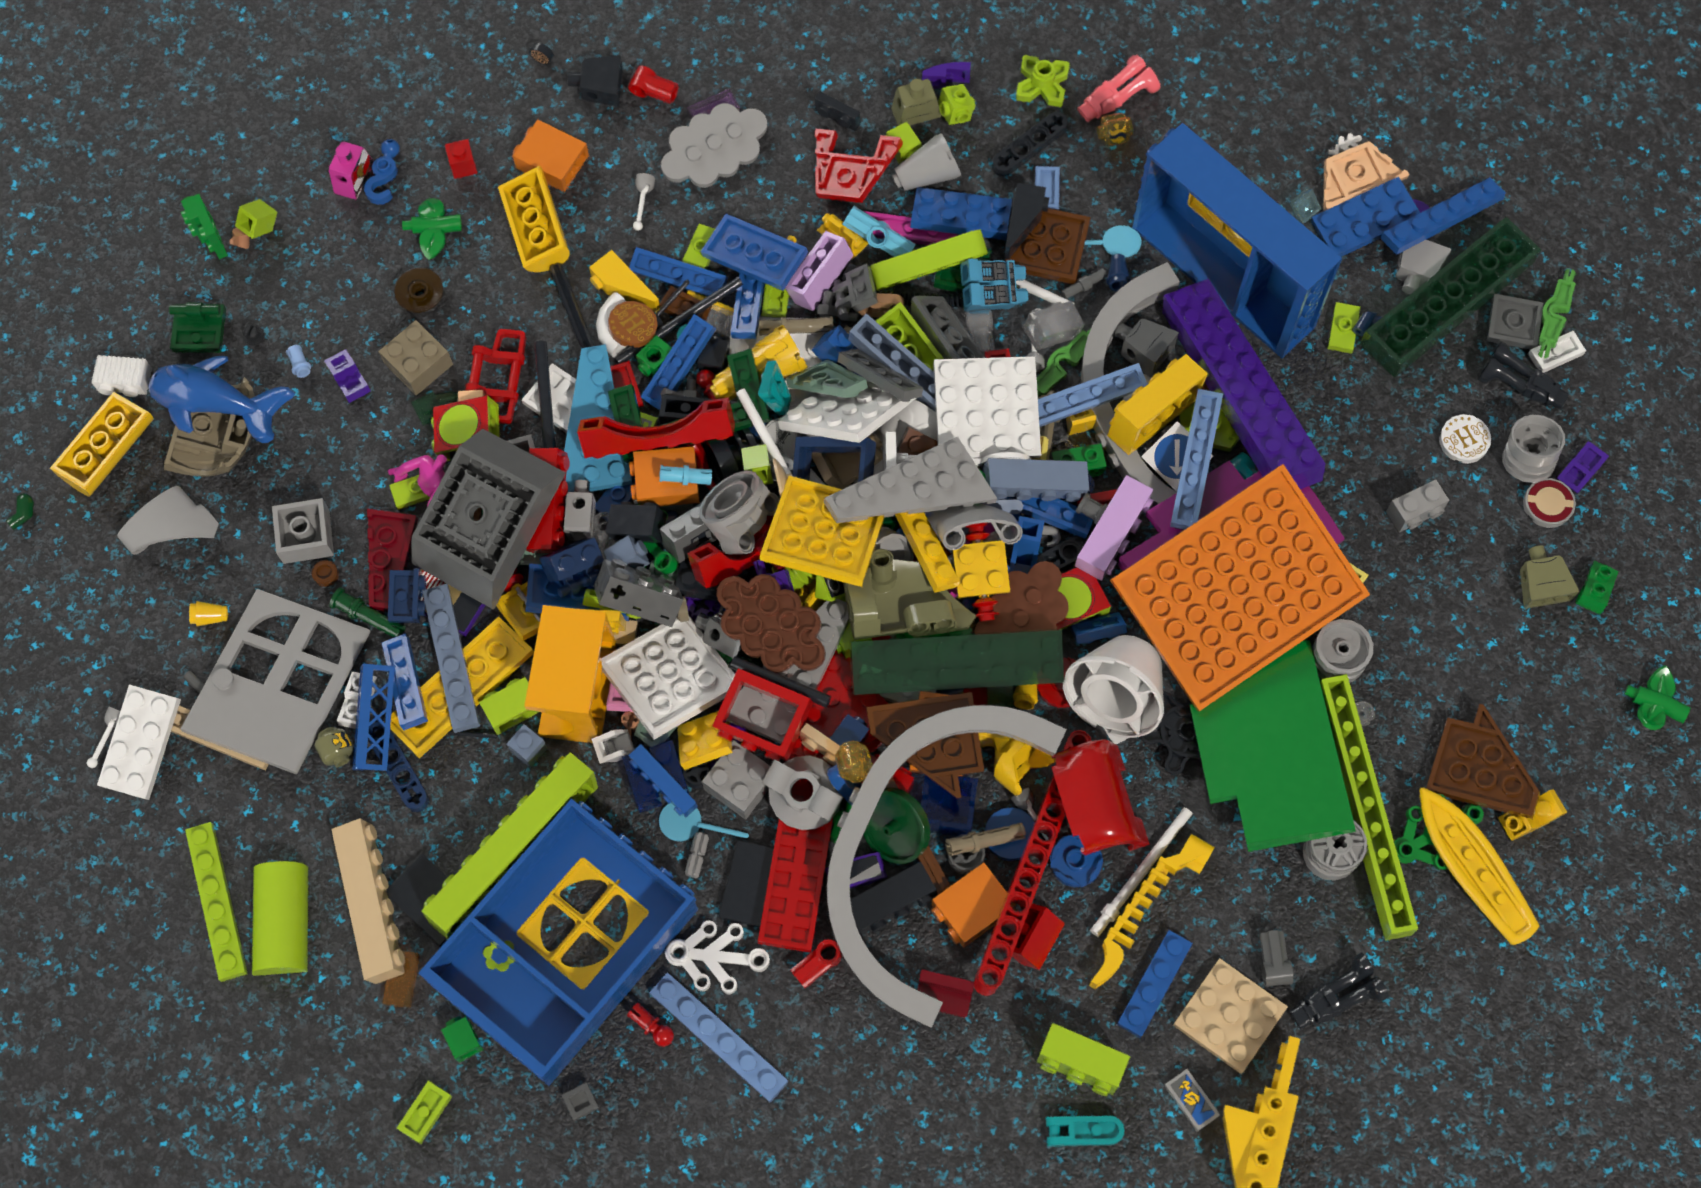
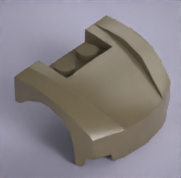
M245 377L238 385H231L246 397H255L253 388ZM216 412L191 413V420L194 430L191 433L181 431L175 425L164 463V470L185 475L208 477L230 472L245 454L252 438L243 417Z

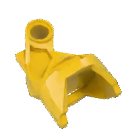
M978 733L981 748L993 746L995 749V780L1015 796H1019L1022 793L1019 781L1030 769L1043 768L1056 762V759H1052L1051 755L1013 738L998 734Z

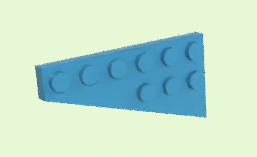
M606 344L581 349L564 452L568 453L570 461L569 469L566 472L568 492H574L576 480L589 481L590 492L632 484L629 463L624 461L623 455L610 454L598 459L593 457L584 458L577 433L580 420L606 416L614 420L608 391L614 389Z

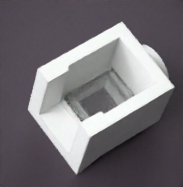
M628 729L612 730L592 739L600 764L617 762L629 757V754L634 751Z

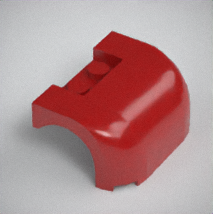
M1095 740L1071 747L1051 756L1052 759H1056V765L1052 767L1068 823L1073 837L1079 835L1084 846L1081 848V852L1084 855L1117 845L1131 844L1128 846V850L1132 851L1150 844L1142 819L1134 816L1121 775V772L1126 769L1118 745L1109 740Z

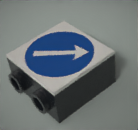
M1178 421L1173 426L1169 424L1160 433L1162 437L1156 443H1149L1142 451L1143 455L1141 456L1144 463L1175 492L1178 490L1189 432ZM1212 454L1209 466L1214 462V457Z

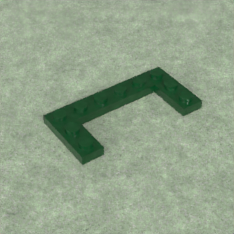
M752 349L727 355L736 392L745 388L764 423L770 422L767 405L758 395L761 381ZM629 384L609 390L608 395L614 420L630 426L643 427L634 386ZM739 398L737 403L730 404L735 421L734 432L754 426ZM684 443L672 448H681L693 443ZM664 446V447L654 448L653 450L672 449V448H669V447H667V446ZM642 450L631 451L623 455L624 461L626 463L634 461L633 452Z

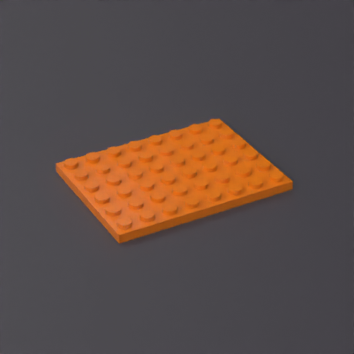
M1284 464L1278 466L1110 579L1197 711L1202 710L1370 595Z

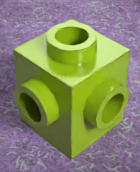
M964 84L942 88L938 105L941 115L945 117L948 124L952 125L970 121L975 109V101L968 93Z

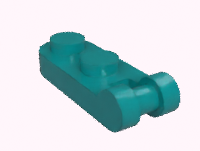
M1114 1116L1046 1117V1127H1049L1048 1147L1114 1145L1124 1136V1125L1120 1119ZM1061 1126H1068V1136H1060Z

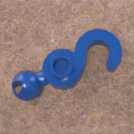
M393 139L383 141L381 145L383 156L377 158L372 165L375 176L370 177L364 185V191L368 200L377 205L385 204L392 199L390 190H385L378 194L373 191L376 187L388 183L397 175L398 169L393 158L400 152V146Z

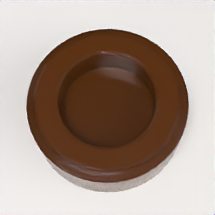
M322 560L314 565L312 577L319 586L329 587L338 580L339 571L333 562Z

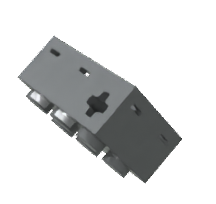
M604 559L594 584L599 605L669 627H673L683 602L681 592L675 586L676 581L674 578L665 574L660 576L651 574V571L643 567H637L636 569L629 567L625 562L618 559H613L612 561Z

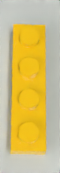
M905 512L895 514L934 593L956 588L960 581L925 513L907 514Z

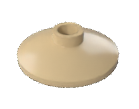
M773 458L781 497L788 476L792 475L791 473L786 474L776 458Z

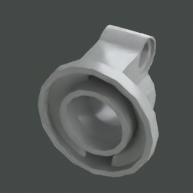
M746 470L735 473L717 484L704 498L699 508V517L719 540L723 552L726 554H748L755 547L754 534L763 527L767 516L775 514L779 498L775 493H771L755 472Z
M813 756L794 757L783 764L777 760L773 761L762 784L769 787L770 805L775 815L787 826L799 830L817 829L829 823L838 813L843 796L831 784L828 777V769L831 766L824 760ZM800 779H808L813 785V794L805 802L796 801L791 796L793 784Z

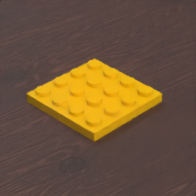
M788 476L761 550L760 560L862 587L884 521V515L868 517L867 520L836 523L824 504V499L842 489Z

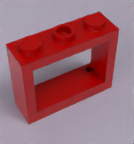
M738 668L712 727L718 732L716 736L731 742L732 738L741 741L740 746L747 750L755 752L756 749H760L766 752L765 757L771 760L780 761V759L788 761L814 703L809 697ZM742 685L797 708L781 746L726 724Z

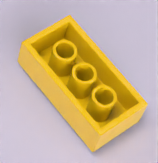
M1187 354L1179 360L1173 359L1163 373L1157 372L1150 379L1148 385L1138 387L1128 401L1122 400L1115 407V415L1109 423L1111 426L1107 436L1126 454L1130 455L1196 401L1198 389H1202L1208 373Z

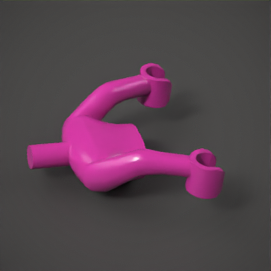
M429 455L420 456L403 463L399 467L389 469L388 474L395 476L394 482L396 483L407 479L408 472L419 468L418 485L427 496L431 497L427 504L428 507L445 475L443 467L447 458L444 455H438L436 460H434Z

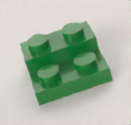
M200 194L184 198L181 201L184 207L181 215L186 225H188L192 236L198 235L201 243H206L209 251H215L219 259L227 257L228 254Z

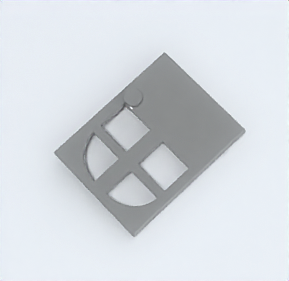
M256 589L185 719L181 731L297 774L371 631L359 625ZM280 615L299 617L285 645L250 633L255 626L271 617ZM318 624L329 629L338 638L341 645L339 664L304 652ZM244 643L278 656L264 684L233 674L230 671ZM297 663L332 675L318 704L282 692Z

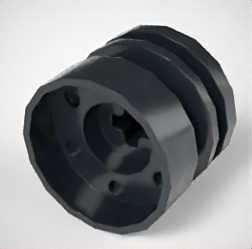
M749 428L740 430L742 439H740L735 431L733 436H731V444H728L726 439H712L706 442L709 455L721 481L735 473L744 471L742 448L760 445Z

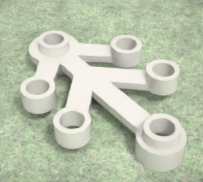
M705 921L701 928L688 939H675L667 945L665 956L668 962L674 966H683L694 980V985L699 991L708 990L711 982L706 974L700 973L692 960L703 961L721 983V989L726 994H733L737 990V982L733 977L728 976L719 963L748 965L756 972L766 970L770 963L768 953L760 948L752 950L750 954L721 951L732 941L742 939L744 930L738 923L731 924L723 935L705 949H695L694 947L703 939L713 938L717 934V926L713 921ZM707 925L714 927V931L710 934L704 932V928ZM733 928L741 930L738 936L731 935ZM682 949L684 951L683 956L675 957V950ZM757 957L764 959V963L761 966L754 964V960ZM700 978L707 980V984L704 987L697 985ZM727 981L734 983V987L730 990L724 988V984Z

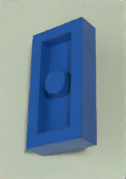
M1119 612L1083 620L1070 626L1071 633L1077 644H1088L1094 640L1114 638L1120 634L1127 633L1126 623Z

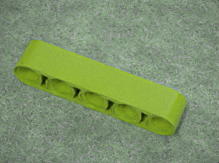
M979 229L887 259L869 267L876 290H882L961 264L967 259L987 255L988 251L982 231Z

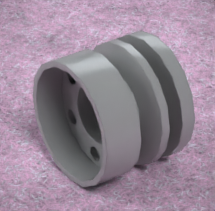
M1542 415L1524 416L1516 421L1502 454V463L1506 471L1514 478L1523 482L1535 483L1544 481L1551 476L1565 445V434L1561 426L1554 420Z
M1354 821L1356 832L1305 841L1303 857L1306 866L1314 875L1324 880L1336 881L1347 877L1359 865L1367 851V839L1363 829L1356 821ZM1337 841L1341 843L1338 849L1333 846Z

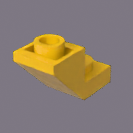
M1552 789L1539 796L1533 819L1509 813L1501 815L1498 819L1510 840L1513 841L1549 824L1566 814L1567 811L1555 790Z

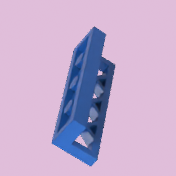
M362 664L360 666L352 770L387 771L395 666ZM373 671L388 672V682L381 689L373 682ZM373 687L377 692L371 696ZM387 687V695L385 696L382 691ZM378 694L386 702V708L379 715L370 707L371 700ZM371 713L375 718L369 722ZM385 713V721L383 722L380 717ZM376 720L384 728L383 736L377 741L368 733L369 726ZM369 739L372 742V745L367 748ZM383 739V747L381 748L378 743ZM374 746L382 754L381 765L366 764L367 752Z

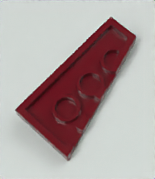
M367 508L369 607L374 610L388 612L390 570H406L412 547V535L416 530L418 518L416 515Z

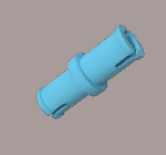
M660 465L659 482H681L682 485L687 486L688 483L711 485L712 469L689 468V465H683V467Z

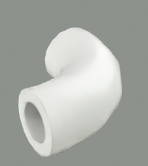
M617 292L609 296L602 305L596 322L598 339L602 345L606 344L607 352L613 358L625 351L629 346L620 345L613 340L608 330V318L611 311L617 305L626 302Z

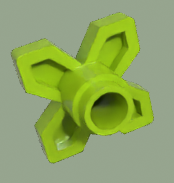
M1024 55L1021 73L1027 79L1018 83L1016 100L1031 102L1041 94L1048 105L1062 107L1065 90L1058 83L1067 80L1070 63L1055 60L1051 63L1048 60L1040 61L1038 57Z

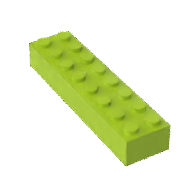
M571 752L566 757L562 756L556 761L553 766L554 770L548 776H543L536 783V789L529 796L525 795L518 802L515 812L511 816L506 815L500 821L499 829L493 835L489 834L480 843L481 848L474 855L470 854L461 864L462 868L455 875H450L444 881L440 892L437 895H431L425 901L422 913L429 924L447 940L571 799L576 803L580 801L585 803L598 789L594 772Z

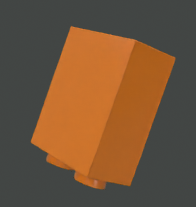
M537 120L533 127L530 126L524 140L513 151V160L517 169L526 173L540 166L543 169L547 184L563 192L566 191L589 157L585 142L540 120Z
M694 447L633 452L634 461H629L630 475L631 477L635 476L636 484L631 485L632 500H637L638 505H644L645 502L655 503L659 507L700 503L698 484L688 483L687 486L682 485L681 482H659L660 465L670 467L689 465V468L697 469Z
M982 863L932 899L933 908L931 912L938 922L944 921L949 928L947 933L955 944L960 943L964 948L995 926L1007 892L986 864ZM1010 903L1011 908L1015 911L1016 904Z

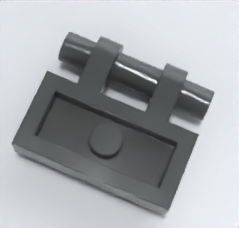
M867 263L845 273L846 281L835 280L833 282V298L836 299L835 311L839 314L841 320L849 318L850 308H853L857 313L878 303L872 272Z

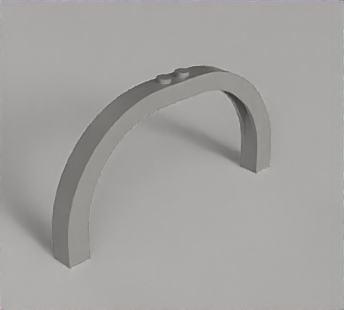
M1168 262L1131 280L1119 289L1101 309L1087 338L1082 359L1081 383L1104 376V358L1114 338L1116 329L1121 323L1125 324L1139 311L1164 299V295L1178 290L1180 281ZM1110 402L1092 408L1096 414V421L1093 426L1096 433V441L1098 444L1101 443L1102 448H1105L1111 467L1117 468L1123 480L1128 475L1152 488L1151 499L1154 502L1151 508L1176 494L1177 492L1166 486L1152 473L1137 450L1128 455L1107 436L1111 426L1109 423L1115 415Z
M986 705L955 708L922 720L906 730L882 752L871 767L861 788H854L849 802L853 803L849 813L843 812L837 825L842 829L834 846L829 865L827 880L829 918L836 942L851 970L869 991L889 1007L924 1025L932 1027L943 1002L913 989L885 970L866 947L853 917L850 901V875L854 855L887 783L907 759L927 745L943 738L965 733L998 734L1013 738L1053 756L1056 754L1066 732L1065 728L1036 715L1009 707Z

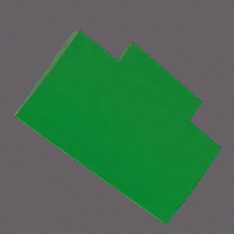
M1310 640L1300 642L1202 710L1197 711L1193 704L1190 705L1210 804L1237 799L1248 852L1356 832Z

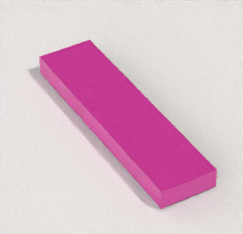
M863 211L878 221L886 222L892 230L914 244L929 246L957 236V234L910 228L911 217ZM873 231L876 238L882 239L885 237L882 231Z

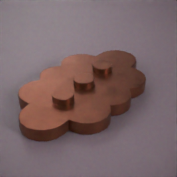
M1048 561L1039 562L1030 569L1028 574L1021 571L1008 573L1010 593L995 594L990 597L998 601L993 606V610L998 612L999 615L994 616V621L978 622L974 630L978 644L985 648L981 664L985 673L990 677L996 679L1004 678L1013 671L1015 666L1022 669L1036 667L1042 661L1043 647L1052 644L1056 640V624L1065 619L1069 606L1066 597L1058 591L1061 586L1062 575L1054 563Z
M765 574L755 576L749 583L740 577L731 576L725 578L719 584L717 598L726 609L721 617L722 631L729 638L740 640L741 648L746 655L754 658L761 657L764 666L775 673L786 672L793 665L803 671H813L823 664L826 655L825 648L816 638L821 630L820 616L815 610L809 607H802L801 599L796 592L786 589L781 590L777 580Z

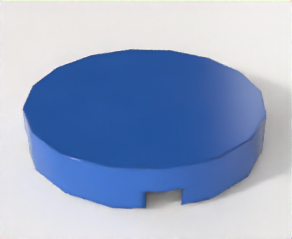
M1003 808L995 812L987 821L985 831L1020 822L1025 828V839L988 847L999 859L1006 861L1021 859L1034 825L1032 817L1023 810Z
M1072 834L1059 839L1053 846L1049 858L1050 869L1055 878L1062 884L1073 888L1084 887L1092 883L1099 876L1103 865L1101 851L1084 855L1081 852V848L1084 846L1079 835L1073 837Z

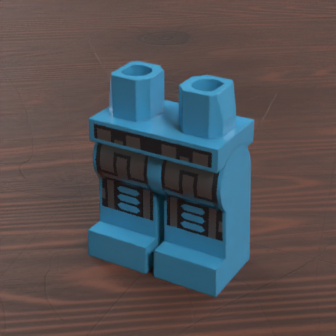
M967 259L960 265L962 286H966L962 289L964 311L1010 309L1015 305L1028 301L1027 289H1017L1016 281L1025 280L1026 267L1015 265L1014 260L978 261V259Z

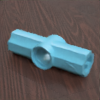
M855 206L852 207L842 224L866 239L872 247L880 248L893 257L911 252L915 247L913 242L892 230L886 222L876 220ZM880 230L884 233L885 237L878 239L874 236L873 231Z

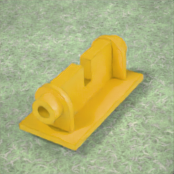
M826 213L822 218L824 223L817 229L822 235L827 231L843 237L854 255L852 260L869 244L860 235L842 225L843 221L834 214Z

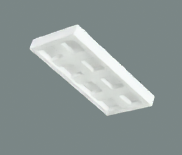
M552 363L549 366L553 422L556 427L567 433L576 379ZM537 381L524 396L522 403L540 415Z
M129 685L97 783L98 786L143 799H150L181 699Z

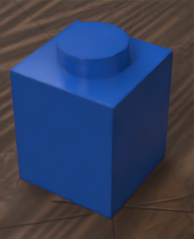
M838 325L823 334L811 350L822 362L828 359L837 363L839 352L849 351L854 345L848 340L849 334Z

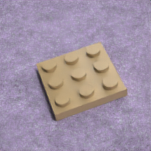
M1219 958L1173 1026L1242 1074L1288 1006Z

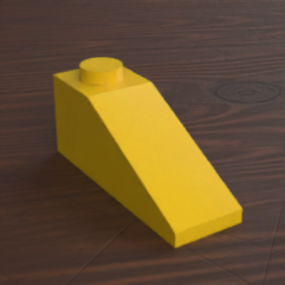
M612 250L589 267L591 273L590 281L598 290L602 289L609 296L617 292L626 302L636 301L645 304L654 312L659 310V299Z

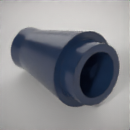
M1115 254L1111 257L1106 280L1111 290L1118 291L1131 281L1125 256L1122 254Z

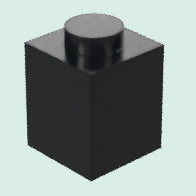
M718 336L711 337L699 355V371L708 369L716 376L725 370L728 362L727 355H729V341Z

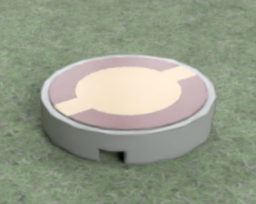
M1547 478L1544 481L1533 483L1527 489L1523 499L1525 513L1533 519L1534 523L1546 528H1554L1563 525V523L1569 520L1574 513L1576 502L1573 492L1566 484L1553 478Z

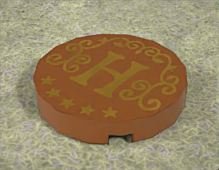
M627 301L617 305L611 311L608 318V330L613 340L620 345L626 347L627 345L634 346V348L642 347L655 337L657 318L652 309L645 304Z

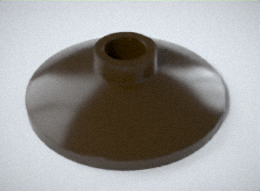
M414 268L399 277L395 284L394 294L398 304L403 309L413 313L426 312L440 302L443 295V284L440 277L432 270ZM419 292H424L423 295L417 296Z

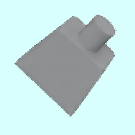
M1424 240L1401 252L1396 278L1404 281L1403 292L1414 295L1418 287L1429 289L1445 264L1451 249L1429 240Z

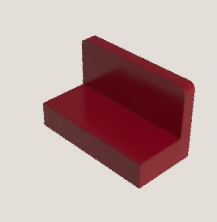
M922 969L917 990L943 1002L939 1012L966 1018L974 982Z

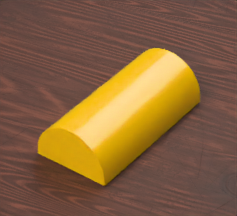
M538 166L498 186L523 268L531 272H544L550 270L552 264H563L569 258L570 252L543 169Z
M113 392L50 469L74 489L90 497L154 420L153 416L148 411Z

